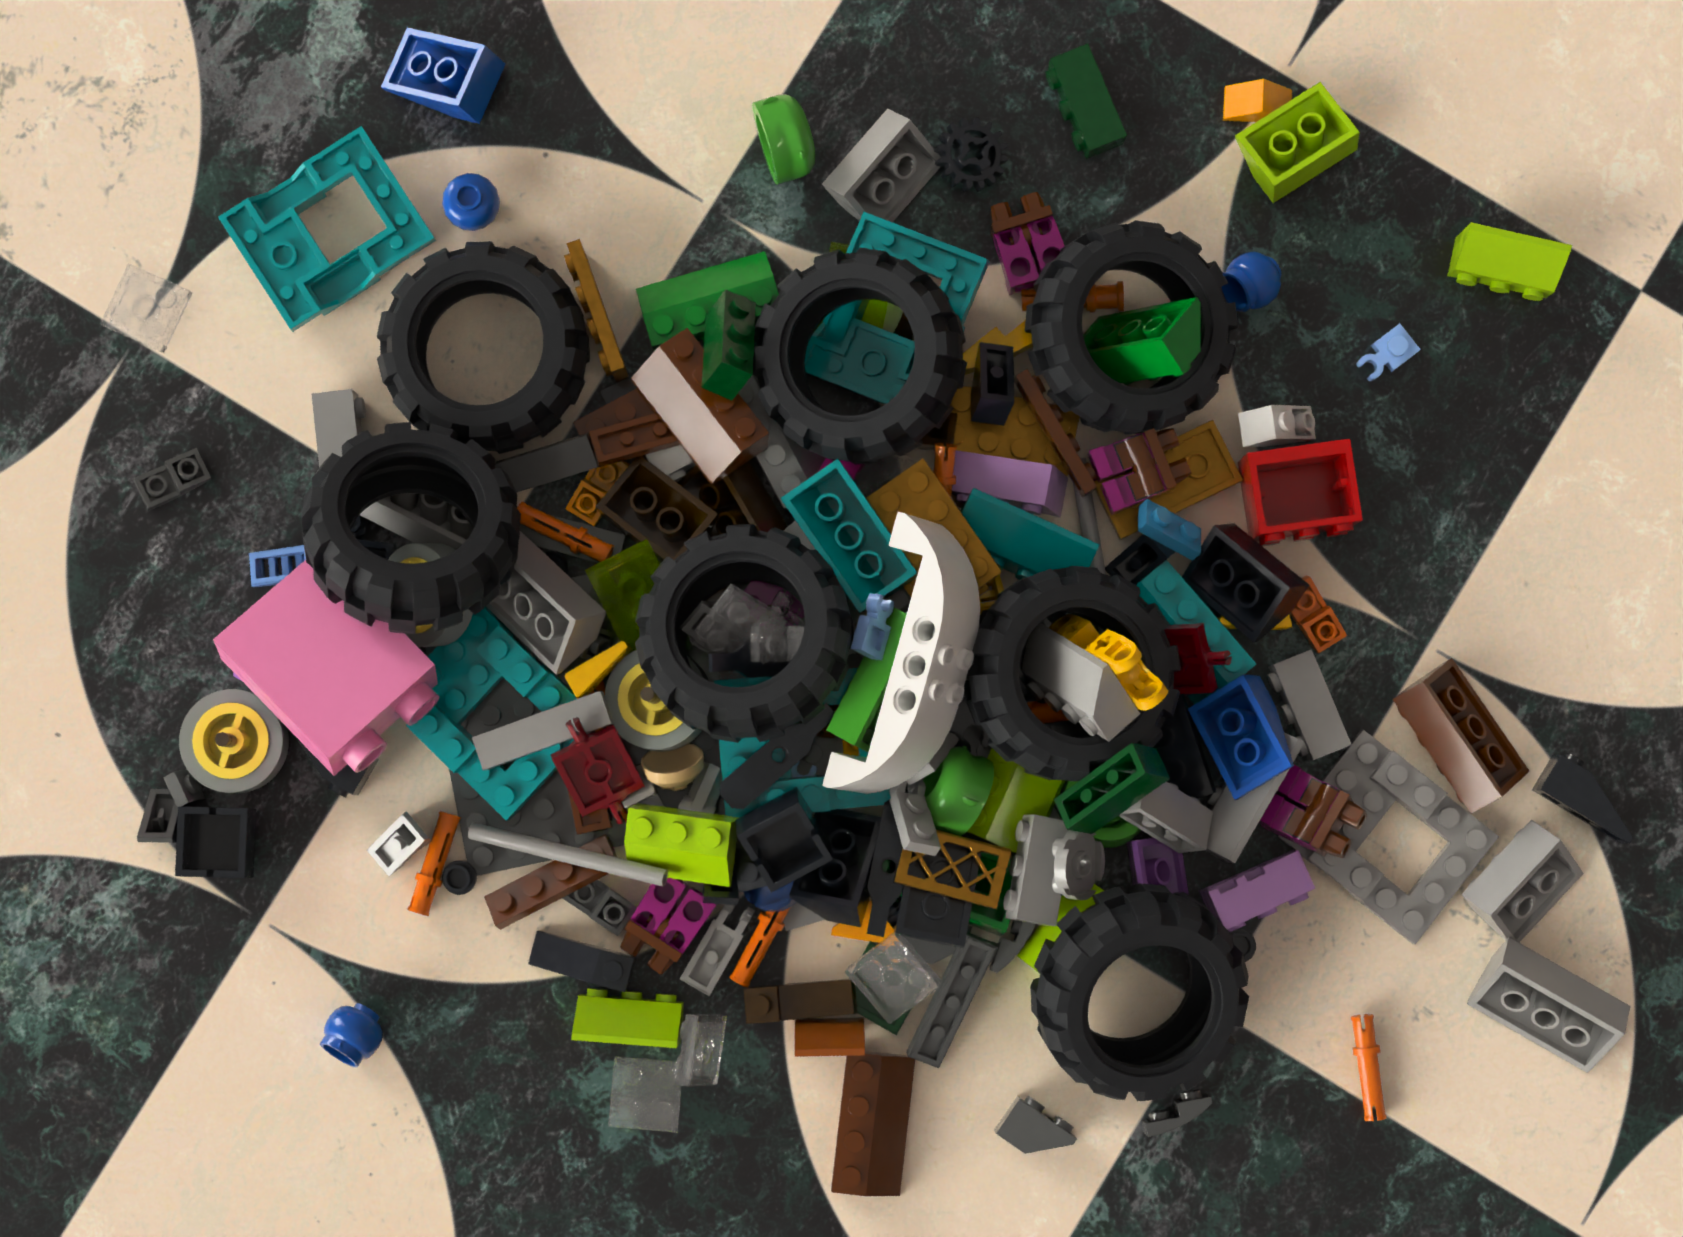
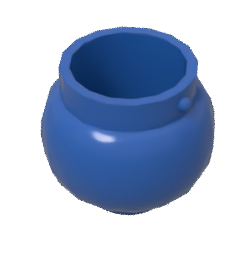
M466 173L455 177L448 183L443 192L442 205L446 217L453 225L463 230L476 231L487 227L494 221L499 212L500 198L497 188L489 179L479 174Z
M1248 252L1237 256L1229 264L1226 272L1223 273L1228 284L1221 288L1226 302L1236 303V311L1246 312L1249 309L1263 308L1269 305L1280 292V267L1274 259L1261 253Z
M356 1003L354 1007L341 1006L329 1016L324 1027L325 1036L320 1046L339 1061L357 1068L363 1059L370 1058L376 1052L382 1042L383 1031L377 1023L380 1017L370 1008L360 1003Z

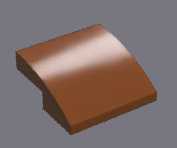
M864 1017L795 1019V1057L865 1055Z

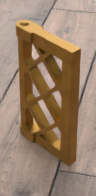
M936 830L941 846L940 849L950 865L933 875L922 858L926 854L914 852L916 856L911 858L913 851L902 849L894 880L895 883L997 909L1006 869L1011 857V849ZM947 842L969 848L971 853L953 862L943 844ZM981 851L998 856L996 867L987 871L977 853ZM973 856L984 874L966 884L956 865ZM918 859L928 878L922 879L907 875L909 864ZM952 868L962 887L956 888L937 883L935 878ZM993 872H995V873H994V877H993V879H992L991 876H990V874H992ZM985 877L991 885L989 896L970 891L969 887Z

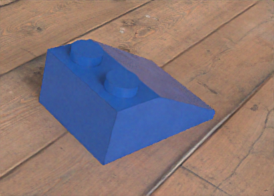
M407 27L381 88L453 118L480 124L505 67V63L486 45Z
M1243 674L1188 708L1234 800H1238L1294 766L1276 706L1260 676Z

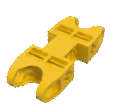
M1073 614L1062 616L1049 627L1107 663L1137 709L1149 710L1158 705L1167 696L1169 690L1159 677L1154 675L1141 660V651L1133 641L1109 629L1100 635L1090 621Z

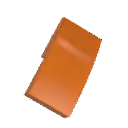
M1306 575L1302 579L1309 586L1290 614L1316 653L1319 654L1345 638L1347 634L1332 608L1326 605L1311 577Z

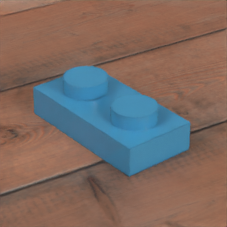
M1146 499L1139 505L1138 532L1192 561L1201 554L1200 527L1149 499Z

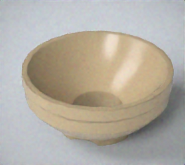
M688 743L672 751H649L641 759V767L645 778L650 782L660 786L661 789L678 791L687 788V785L693 782L702 771L704 755L700 747Z

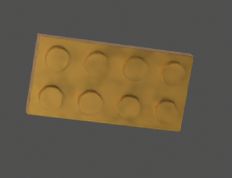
M580 239L566 243L570 253L564 255L573 281H580L581 285L575 287L580 304L585 313L591 312L592 317L586 319L592 338L596 345L601 343L603 346L602 350L597 351L602 367L607 376L613 375L616 382H619L629 377L586 253Z
M963 386L962 389L956 390L950 406L954 408L951 413L958 414L954 445H957V451L1051 464L1066 477L1068 476L1023 398L1014 396V405L1005 425L1002 426L971 422L972 387ZM1056 405L1063 418L1060 425L1066 435L1072 433L1076 437L1080 416L1072 411L1064 413Z
M1213 420L1177 436L1180 445L1164 452L1168 464L1185 458L1192 474L1180 483H1177L1175 489L1149 500L1176 514L1243 481ZM1131 471L1098 483L1097 480L1095 481L1097 486L1095 492L1119 540L1138 532V509L1140 504L1111 516L1100 486L1104 482L1130 474Z
M924 458L867 497V500L891 535L898 512L944 526L963 547L973 567L978 589L1003 573ZM902 550L916 571L919 572L923 556Z

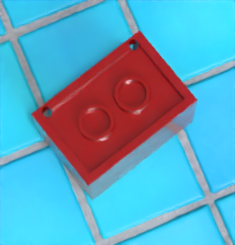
M1350 439L1248 452L1237 462L1239 473L1243 479L1240 483L1248 535L1255 541H1259V544L1262 546L1279 544L1280 541L1286 540L1285 537L1293 536V542L1314 539V536L1320 535V532H1326L1327 537L1348 534V531L1354 530L1353 526L1363 521Z

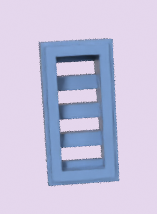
M304 545L249 553L251 586L277 585L293 571V556H295L296 568L306 560ZM278 558H281L282 575H279ZM263 559H268L269 577H265Z

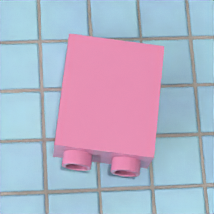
M306 560L213 639L221 660L333 776L347 764L356 773L367 768L382 754L387 746V743L380 737L386 729L400 717L409 726L417 723L439 700V696L432 689L438 684L435 664L405 633L390 632L389 624L386 622L375 620L371 627L344 612V600L335 604L326 597L314 581L313 568Z

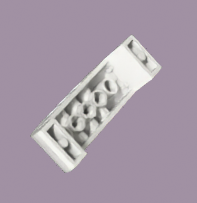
M902 512L897 513L889 546L923 556L868 756L866 758L831 752L822 784L824 787L869 794L898 786L915 776L930 762L942 746L952 727L958 705L964 696V684L968 669H970L974 660L972 650L979 630L980 600L974 570L963 547L940 524Z

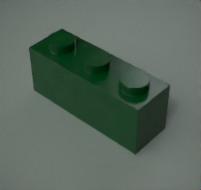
M1085 44L1050 58L1049 70L1045 72L1050 88L1052 90L1057 89L1062 101L1058 102L1059 109L1064 120L1071 121L1074 132L1071 135L1077 151L1083 150L1086 159L1123 145L1127 134L1089 45Z
M726 289L705 318L701 388L733 400L753 375L756 303Z
M1131 743L1056 797L1054 801L1067 830L1093 834L1168 781L1170 777L1156 748Z

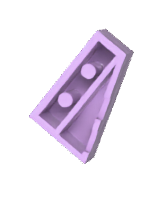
M956 450L953 473L956 476V484L952 485V494L957 496L956 501L965 503L972 489L975 488L1031 514L1041 515L1042 513L1061 517L1068 477L1055 466Z
M1292 850L1201 889L1199 892L1208 910L1229 932L1245 926V921L1256 916L1258 919L1274 914L1277 912L1276 907L1283 903L1289 902L1290 905H1294L1308 899L1307 892L1315 889V886L1299 850Z

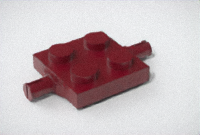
M1204 623L1169 625L1164 629L1170 646L1178 645L1181 671L1174 672V689L1179 690L1180 694L1212 693L1218 689L1213 667L1214 665H1230L1232 656L1228 657L1231 655L1230 651L1212 652L1210 650Z
M578 717L573 718L578 731H576L573 723L569 720L565 725L574 741L569 746L551 754V758L581 816L584 817L598 809L610 808L617 824L623 823L618 811H620L626 822L628 812L624 808L622 801L629 794L645 787L615 725L612 724L596 733L586 734Z

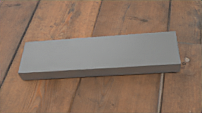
M603 691L589 694L472 737L482 769L488 770L573 739L565 725L571 720L576 731H578L573 718L578 717L586 734L614 724Z

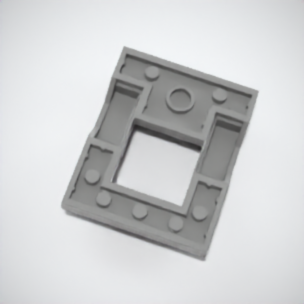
M1360 730L1351 742L1352 745L1346 748L1321 780L1349 794L1354 803L1367 813V818L1359 830L1345 823L1342 825L1339 834L1351 840L1350 848L1345 857L1340 858L1328 853L1323 857L1315 853V851L1278 835V838L1293 850H1299L1303 858L1332 877L1356 900L1412 944H1416L1499 836L1448 797L1447 792L1395 751H1390L1365 730ZM1395 801L1448 842L1408 894L1384 876L1385 874L1356 852Z

